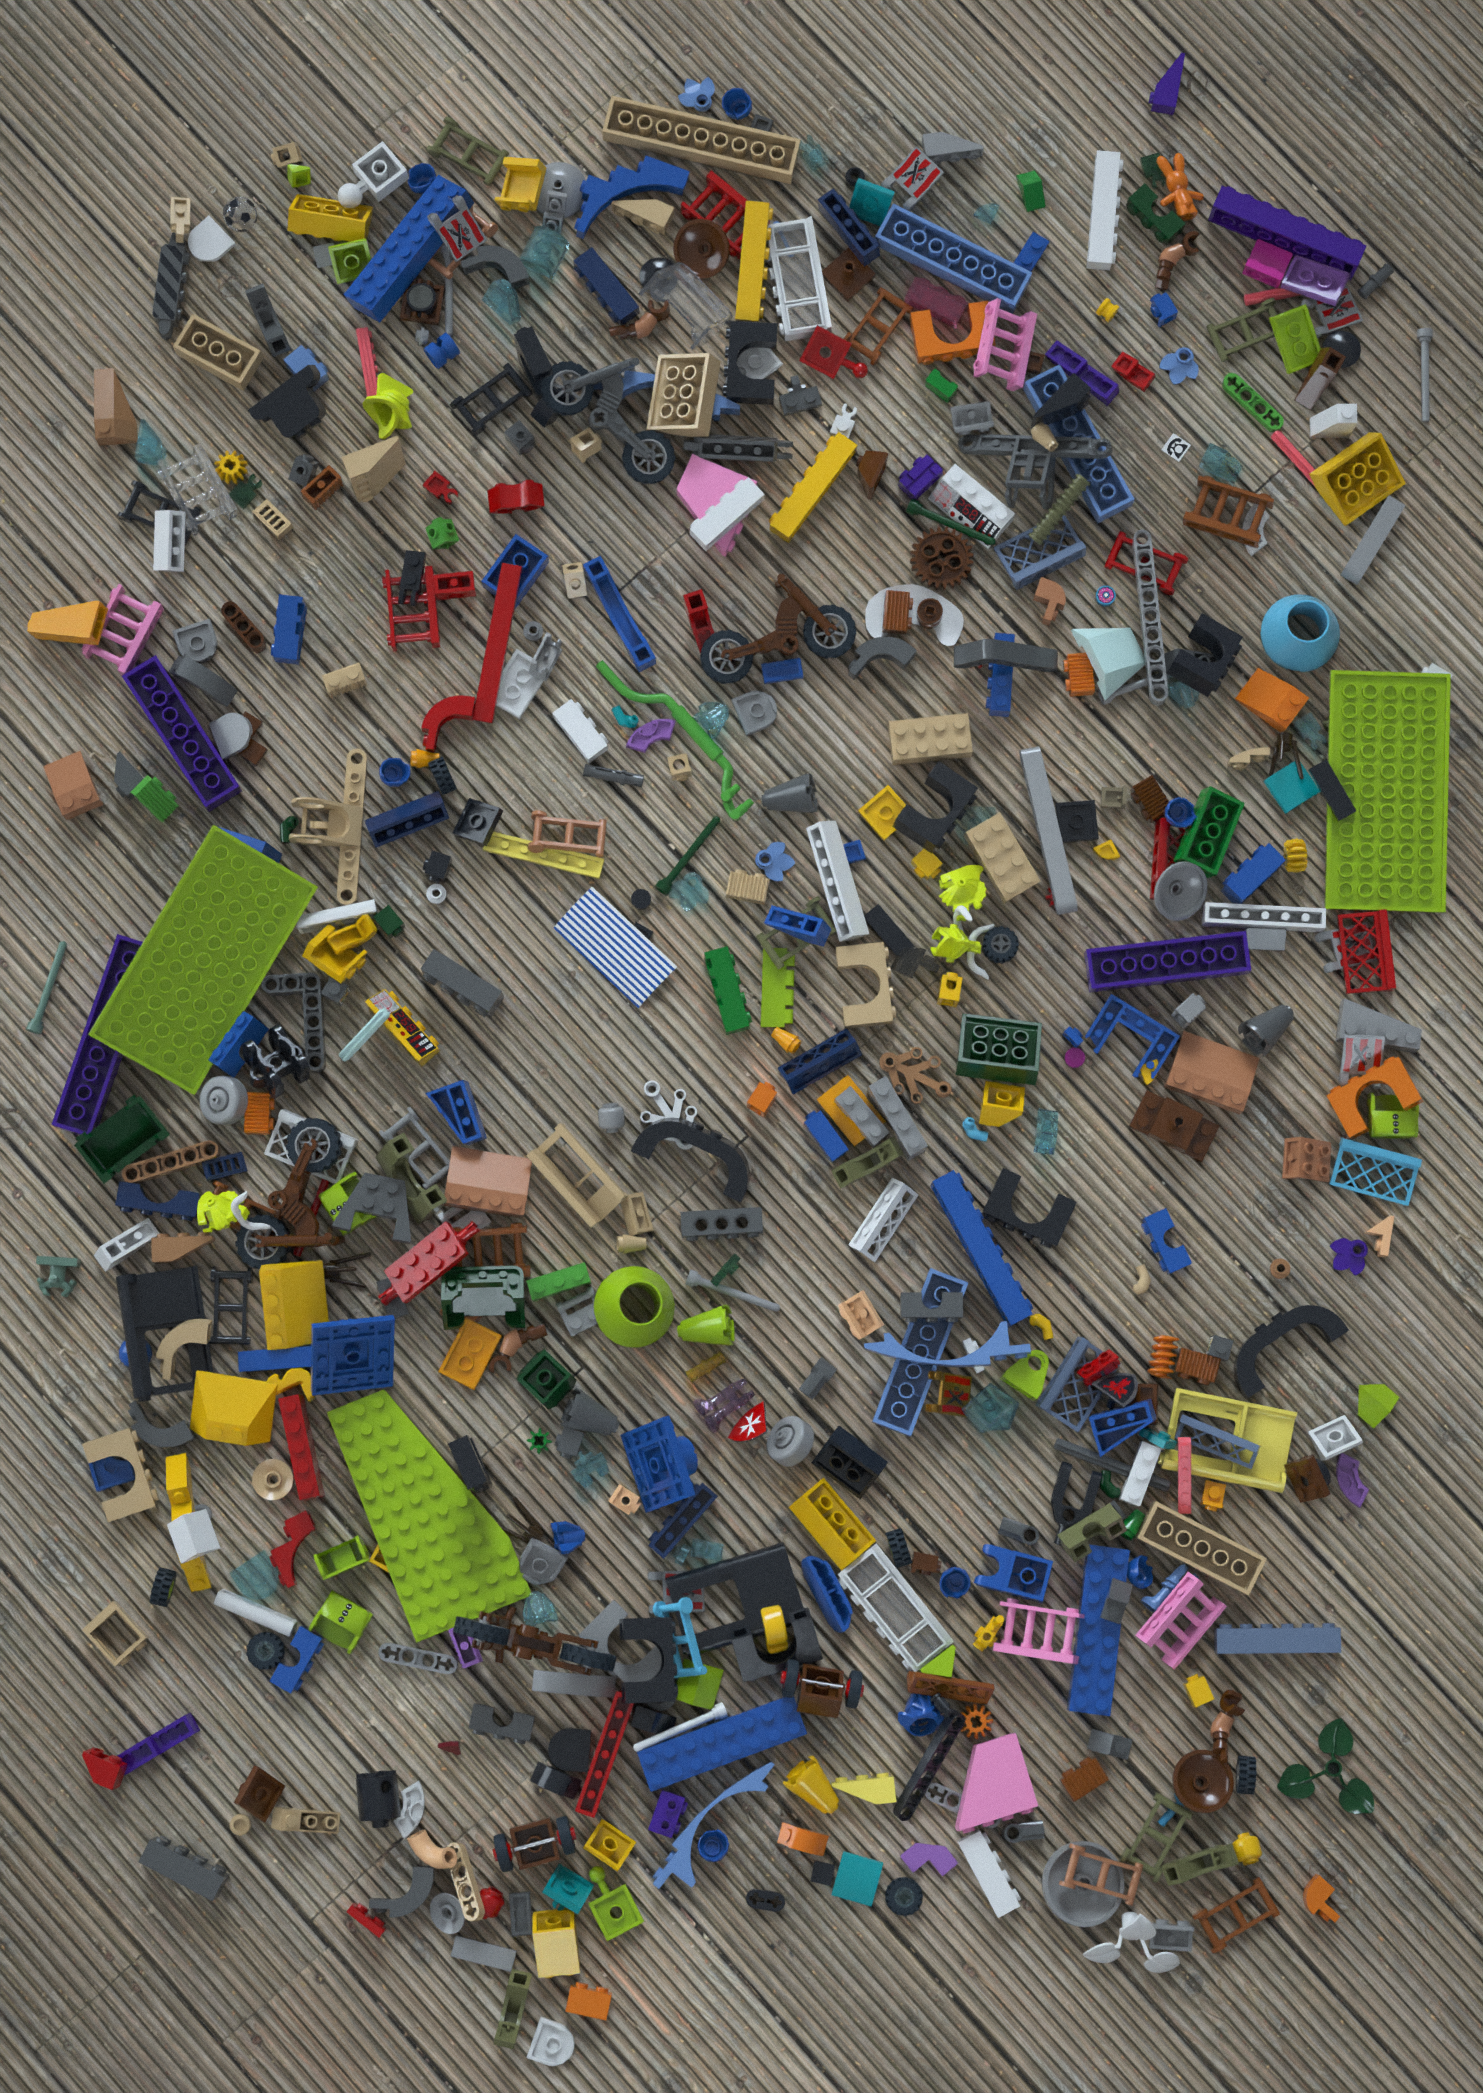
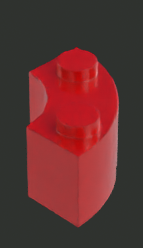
M524 480L522 483L514 485L498 483L495 484V487L487 490L489 512L492 514H512V511L517 509L528 512L545 506L542 483L534 482V480Z

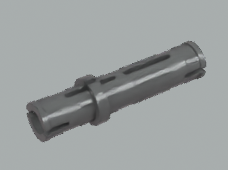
M585 764L583 772L584 777L613 781L623 786L627 784L642 787L644 775L630 773L624 769L620 771Z

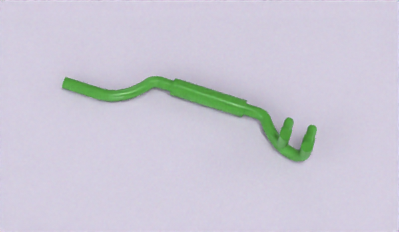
M603 660L600 661L596 668L622 696L640 703H664L672 712L671 716L712 762L716 761L724 772L721 785L723 806L733 821H739L741 816L748 811L754 802L751 799H747L743 804L735 808L732 798L741 788L738 784H734L731 787L733 767L723 755L724 751L711 739L682 705L679 706L668 694H644L633 691L617 677Z

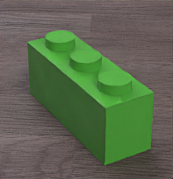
M585 1262L526 1280L533 1302L592 1284Z

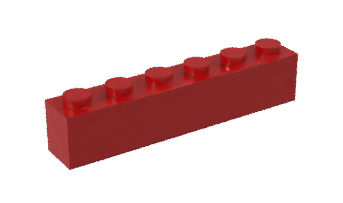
M617 1690L575 1808V1812L592 1818L596 1816L634 1703H622L621 1691Z

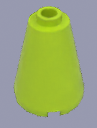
M722 1305L682 1320L680 1325L677 1326L678 1337H682L683 1341L733 1345L735 1328L734 1320H731L728 1315L732 1314L730 1306Z

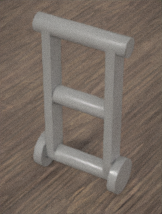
M408 1107L409 1113L387 1131L383 1132L381 1129L379 1133L387 1142L393 1139V1135L410 1121L413 1122L427 1140L415 1148L409 1156L408 1162L425 1182L422 1186L428 1189L448 1174L450 1161L417 1122L420 1119L411 1107ZM432 1146L447 1165L428 1180L413 1161Z

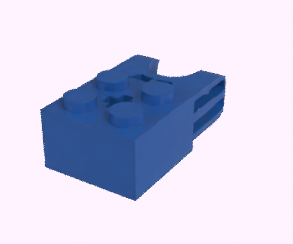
M990 1544L983 1545V1553L998 1562L999 1570L992 1576L978 1575L974 1579V1584L1043 1603L1053 1561ZM1027 1572L1031 1573V1577H1033V1580H1029V1582L1024 1581L1025 1578H1022V1575H1026Z

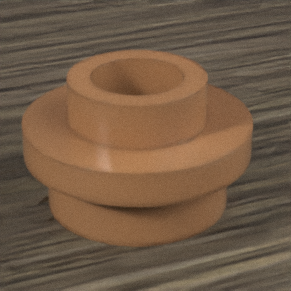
M1279 1258L1274 1260L1270 1265L1272 1276L1277 1279L1287 1277L1290 1273V1264L1285 1259ZM1278 1265H1282L1284 1267L1283 1272H1279L1277 1270Z

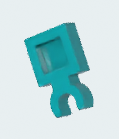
M1149 1427L1147 1429L1143 1428L1139 1432L1141 1437L1148 1439L1149 1442L1162 1449H1175L1177 1441L1171 1439V1435L1166 1432L1159 1431L1157 1433Z

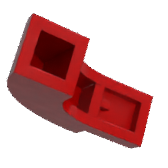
M702 589L683 595L686 614L699 653H701L706 639L714 633Z

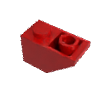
M92 1747L83 1751L82 1757L93 1783L110 1790L119 1788L128 1764L123 1762L122 1758L118 1756L103 1754L104 1751L99 1748Z

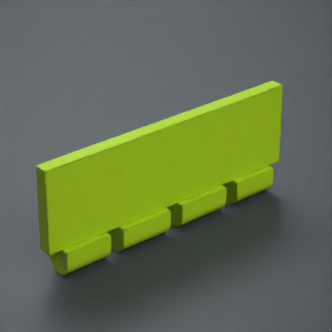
M764 948L761 1027L785 1028V1024H793V1010L786 1009V1006H794V990L786 989V987H794L795 970H787V967H795V955L783 962L785 966L778 970ZM773 948L780 958L789 953L787 948Z

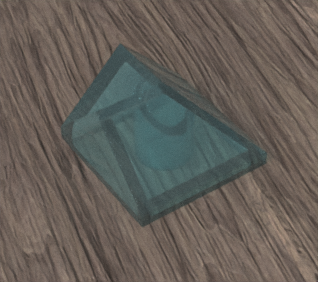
M989 1383L962 1408V1411L980 1433L1010 1430L1019 1403Z

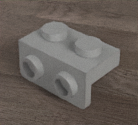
M990 401L950 407L953 431L959 433V435L970 434L971 430L977 429L978 432H985L990 430L989 427H994Z
M1156 1919V1923L1151 1922L1156 1929V1935L1149 1939L1150 1949L1192 1952L1194 1926L1189 1925V1921L1177 1920V1924H1169V1920Z

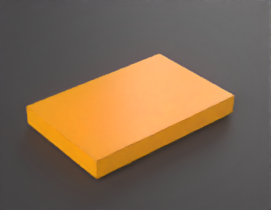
M847 1075L816 1099V1101L853 1147H855L865 1138L855 1123L849 1117H846L836 1105L834 1100L837 1096L851 1086L881 1123L884 1124L886 1121L850 1076Z
M466 1317L438 1372L475 1391L502 1335Z

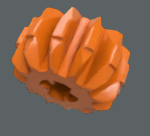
M976 1703L973 1704V1711H971L969 1706H965L968 1713L966 1715L964 1712H960L965 1717V1726L960 1731L964 1732L969 1729L966 1733L968 1738L972 1732H974V1739H978V1732H980L982 1737H986L983 1729L992 1730L991 1727L986 1726L987 1723H993V1719H986V1717L991 1715V1712L987 1711L983 1714L985 1710L984 1705L977 1711ZM979 1716L980 1725L972 1727L971 1718Z

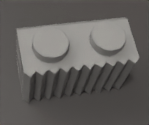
M1192 993L1174 1010L1171 1016L1183 1029H1186L1206 1009V1002L1200 995L1196 996Z

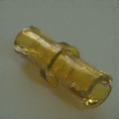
M719 1351L712 1357L701 1360L700 1364L685 1371L690 1382L693 1383V1381L703 1375L711 1374L713 1369L726 1363V1359L721 1351Z

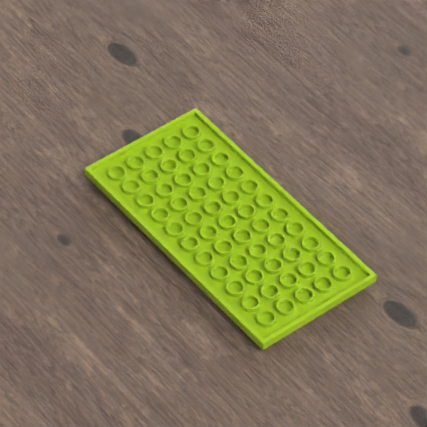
M1330 671L1328 763L1347 793L1356 812L1338 822L1327 803L1324 908L1332 910L1378 911L1387 909V911L1446 912L1451 674Z
M212 825L88 1035L195 1095L213 1065L208 1060L212 1052L221 1043L237 1017L247 1008L318 886L219 827Z

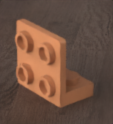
M1304 1137L1285 1138L1282 1178H1303L1329 1182L1331 1142Z

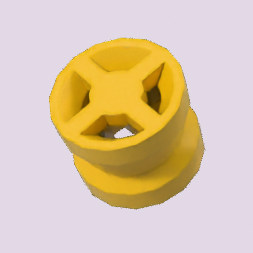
M1106 298L1097 309L1096 314L1105 317V321L1109 323L1118 312L1120 306L1112 304L1111 300Z

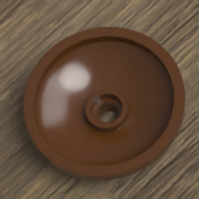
M695 219L687 222L680 228L674 240L673 251L675 260L684 273L693 278L706 279L717 275L725 267L729 258L730 245L725 231L717 223L708 219ZM705 245L708 246V251H707V252L704 251V246H705Z
M1195 1750L1185 1754L1177 1762L1173 1771L1172 1784L1177 1798L1186 1808L1197 1813H1211L1219 1810L1229 1801L1233 1793L1234 1778L1228 1763L1220 1764V1755L1209 1750ZM1197 1779L1202 1781L1201 1787L1196 1784Z

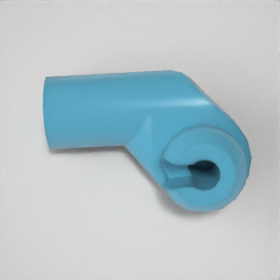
M967 1117L963 1121V1129L967 1136L971 1139L986 1142L988 1132L978 1130L974 1123L975 1120L972 1117Z

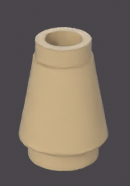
M1038 423L1033 427L1031 434L1035 441L1048 449L1049 452L1054 451L1058 447V442L1047 424Z
M625 1234L617 1236V1252L627 1254L646 1250V1238Z

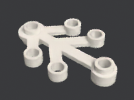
M648 1081L644 1086V1092L648 1097H653L665 1117L644 1111L640 1115L641 1121L648 1124L663 1118H680L682 1103L686 1099V1092L683 1089L675 1091V1102L673 1111H671L660 1094V1085L656 1081ZM654 1086L656 1091L650 1093L648 1091L649 1087ZM678 1092H682L684 1094V1097L682 1099H678L676 1097V1094ZM688 1106L685 1109L687 1121L693 1123L694 1117L697 1115L696 1107ZM691 1108L695 1110V1114L692 1116L687 1113ZM644 1114L650 1115V1119L648 1121L643 1120L642 1117ZM678 1138L665 1139L676 1142L677 1146L683 1150L693 1147V1145L683 1143Z

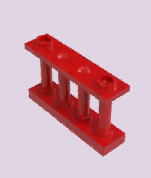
M711 170L706 175L707 188L690 206L683 201L681 203V214L689 221L695 219L713 221L727 204H732L736 207L737 211L722 227L727 234L742 216L745 217V206L748 200ZM713 192L719 193L722 199L705 218L696 212ZM743 233L734 243L728 238L730 245L729 255L732 257L736 256L739 260L741 259L740 247L742 246Z
M425 566L422 583L426 585L427 592L419 594L417 603L424 602V604H428V611L422 614L394 616L393 605L399 604V596L393 597L392 586L400 585L401 577L391 578L390 571L385 570L386 576L382 577L383 588H387L390 634H387L388 646H391L393 652H396L397 643L427 640L431 642L433 648L441 647L433 566ZM411 595L406 596L404 604L410 603ZM422 621L430 624V630H427L425 633L396 635L395 624Z

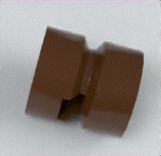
M927 598L919 603L916 619L921 627L933 629L940 624L943 615L941 603L934 598Z

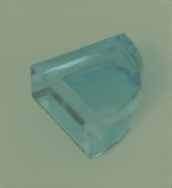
M993 203L982 205L975 211L974 217L991 224L1000 205Z

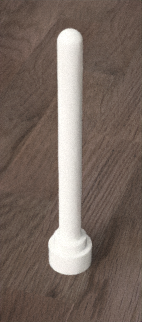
M720 1702L714 1705L710 1712L634 1744L633 1749L638 1752L710 1720L719 1719L721 1721L728 1718L727 1711L723 1703Z

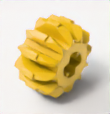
M234 450L231 455L228 451H225V457L222 455L218 456L220 461H215L214 464L217 468L214 471L216 474H219L218 478L220 481L225 479L226 484H229L233 480L234 484H237L238 478L244 480L242 474L248 473V470L245 468L248 466V463L244 461L242 454L237 456V452ZM233 465L234 469L229 470V466Z
M1298 838L1286 840L1283 849V856L1286 859L1284 862L1286 870L1293 873L1304 871L1307 868L1308 862L1304 840Z

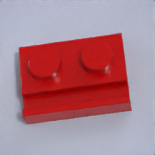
M354 1902L346 1912L380 1938L387 1929L384 1926L385 1922L380 1917H372L367 1913L369 1909L359 1902L357 1905Z

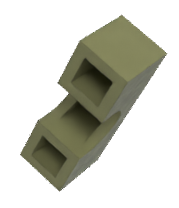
M1109 1503L1058 1534V1538L1066 1553L1074 1562H1077L1092 1552L1088 1542L1094 1536L1103 1535L1111 1541L1126 1532L1127 1529L1122 1517Z

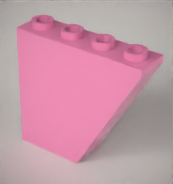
M692 454L677 486V496L695 520L697 518L701 519L706 515L705 512L709 507L720 503L719 500L725 493L728 492L730 494L740 480L743 479L745 481L748 477ZM751 479L757 486V481ZM742 520L714 544L725 557L728 551L732 552L735 546V535H739L744 525L741 523Z
M1010 1733L973 1745L955 1824L956 1831L962 1830L964 1834L974 1831V1826L980 1824L983 1827L995 1824L994 1820L1002 1818V1821L1014 1818L1013 1814L1021 1812L1024 1815L1033 1812V1808L1037 1807L1038 1803L1016 1733Z

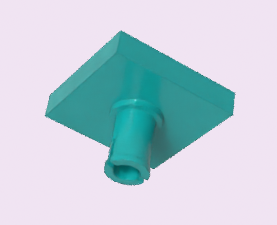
M858 178L849 208L854 210L858 218L881 226L890 210L895 192Z
M559 1863L542 1893L553 1899L552 1905L554 1908L560 1903L558 1911H562L566 1907L578 1914L592 1891L594 1884Z

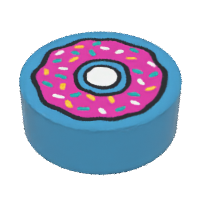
M1101 586L1095 595L1097 603L1104 607L1110 606L1116 597L1114 589L1110 586Z

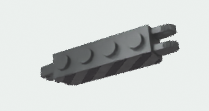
M172 233L169 244L161 247L152 315L159 325V333L164 340L172 338L174 327H178L179 321H182L183 310L180 308L181 302L185 301L183 285L187 283L188 273L185 270L186 265L190 263V253L187 252L185 247V236L184 243H176V233Z
M709 434V437H694V440H684L683 443L684 450H693V454L698 455L700 458L774 462L777 459H792L793 455L788 452H777V447H793V441L778 440V438Z

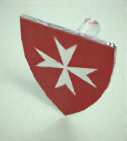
M765 1402L757 1404L739 1419L728 1436L730 1440L748 1442L762 1435L767 1439L771 1436V1431L767 1429Z

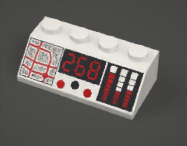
M956 464L943 476L928 498L929 501L953 521L994 538L995 541L1012 523L1015 516L1013 511ZM979 541V542H980L983 546H985L987 549L991 546V545H988V544H986V543H984V542Z

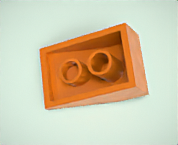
M1260 668L1255 671L1235 698L1237 702L1280 733L1285 732L1309 699L1308 696L1294 686Z

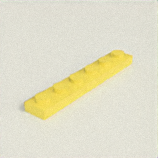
M493 832L487 846L483 847V851L596 879H600L604 864L603 858L574 851L544 848L543 852L533 853L528 850V843L532 841Z

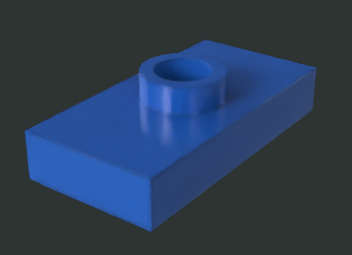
M800 658L761 664L764 685L803 679L804 677Z

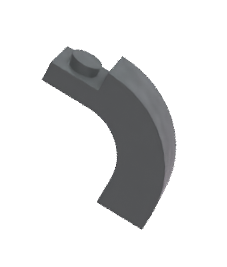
M492 245L480 246L476 248L478 255H469L461 261L464 275L484 268H495L507 277L511 290L530 284L529 276L522 261L505 248Z
M263 283L245 290L272 356L275 357L290 351L291 348Z
M894 637L871 639L855 650L854 656L858 660L854 659L848 666L850 669L848 676L855 680L863 669L876 659H888L904 670L916 656L917 650L907 642Z
M179 656L169 670V673L174 677L190 683L215 702L228 707L238 691L223 678L186 656L184 658Z
M135 1400L128 1404L131 1408L128 1410L133 1421H138L131 1428L133 1431L136 1430L137 1435L145 1442L163 1448H176L197 1439L186 1420L170 1428L160 1429L149 1421L139 1401Z
M415 1865L413 1867L412 1884L407 1894L395 1899L371 1898L369 1900V1908H374V1912L385 1913L387 1909H390L389 1918L401 1917L413 1912L429 1896L435 1880V1868Z

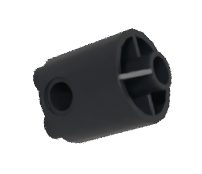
M396 1770L356 1774L359 1821H371L372 1828L389 1827L391 1818L401 1817Z

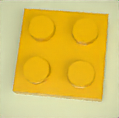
M887 785L858 810V813L885 841L897 831L892 826L906 804Z

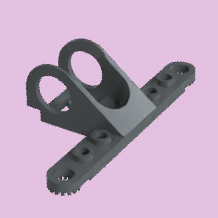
M967 434L958 440L959 449L963 454L1012 456L1005 482L1007 487L1005 498L1009 508H1015L1018 488L1041 489L1039 498L1042 508L1046 510L1051 508L1054 498L1056 457L1104 459L1112 453V445L1105 438L1092 439L1088 437L1054 436L1058 442V447L1052 452H1049L1048 449L1035 441L1032 436ZM966 442H973L970 447H964ZM1101 446L1107 447L1106 450L1101 452L1097 450ZM1021 467H1025L1024 480H1020ZM1034 468H1044L1041 481H1031ZM1047 480L1049 482L1048 498H1046ZM1012 488H1014L1013 499H1012V492H1011V489H1012Z

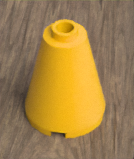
M808 1756L810 1760L806 1763L802 1760L793 1767L786 1776L789 1780L787 1782L783 1781V1784L787 1789L822 1813L831 1814L838 1808L839 1798L818 1760L814 1756Z

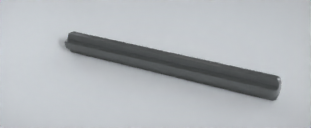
M1057 1438L1054 1444L1055 1450L1125 1477L1129 1476L1132 1468L1128 1464L1105 1455L1100 1457L1097 1452L1061 1438ZM1152 1474L1148 1486L1167 1492L1171 1482Z

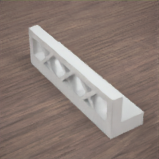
M892 1178L852 1238L849 1246L875 1262L918 1197V1194L905 1183ZM907 1191L910 1196L906 1202L902 1203V1197ZM897 1209L898 1215L895 1219L891 1220L892 1212ZM886 1226L887 1231L885 1235L880 1237L881 1229ZM875 1243L876 1248L871 1255L867 1251Z

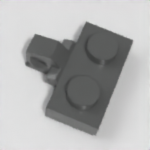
M798 375L790 377L792 388L788 389L789 393L779 396L784 416L822 406L817 386L806 389L805 384L801 385Z

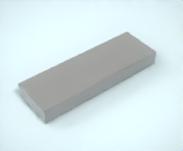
M456 1935L451 1957L511 1972L517 1950Z

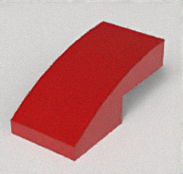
M1123 351L1111 366L1116 373L1143 392L1146 391L1156 377L1155 373L1141 366L1137 359Z

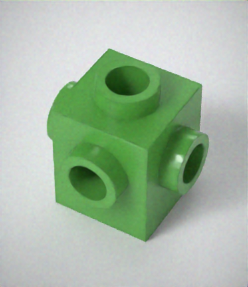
M439 517L432 520V523L425 528L433 550L448 549L459 541L452 519Z

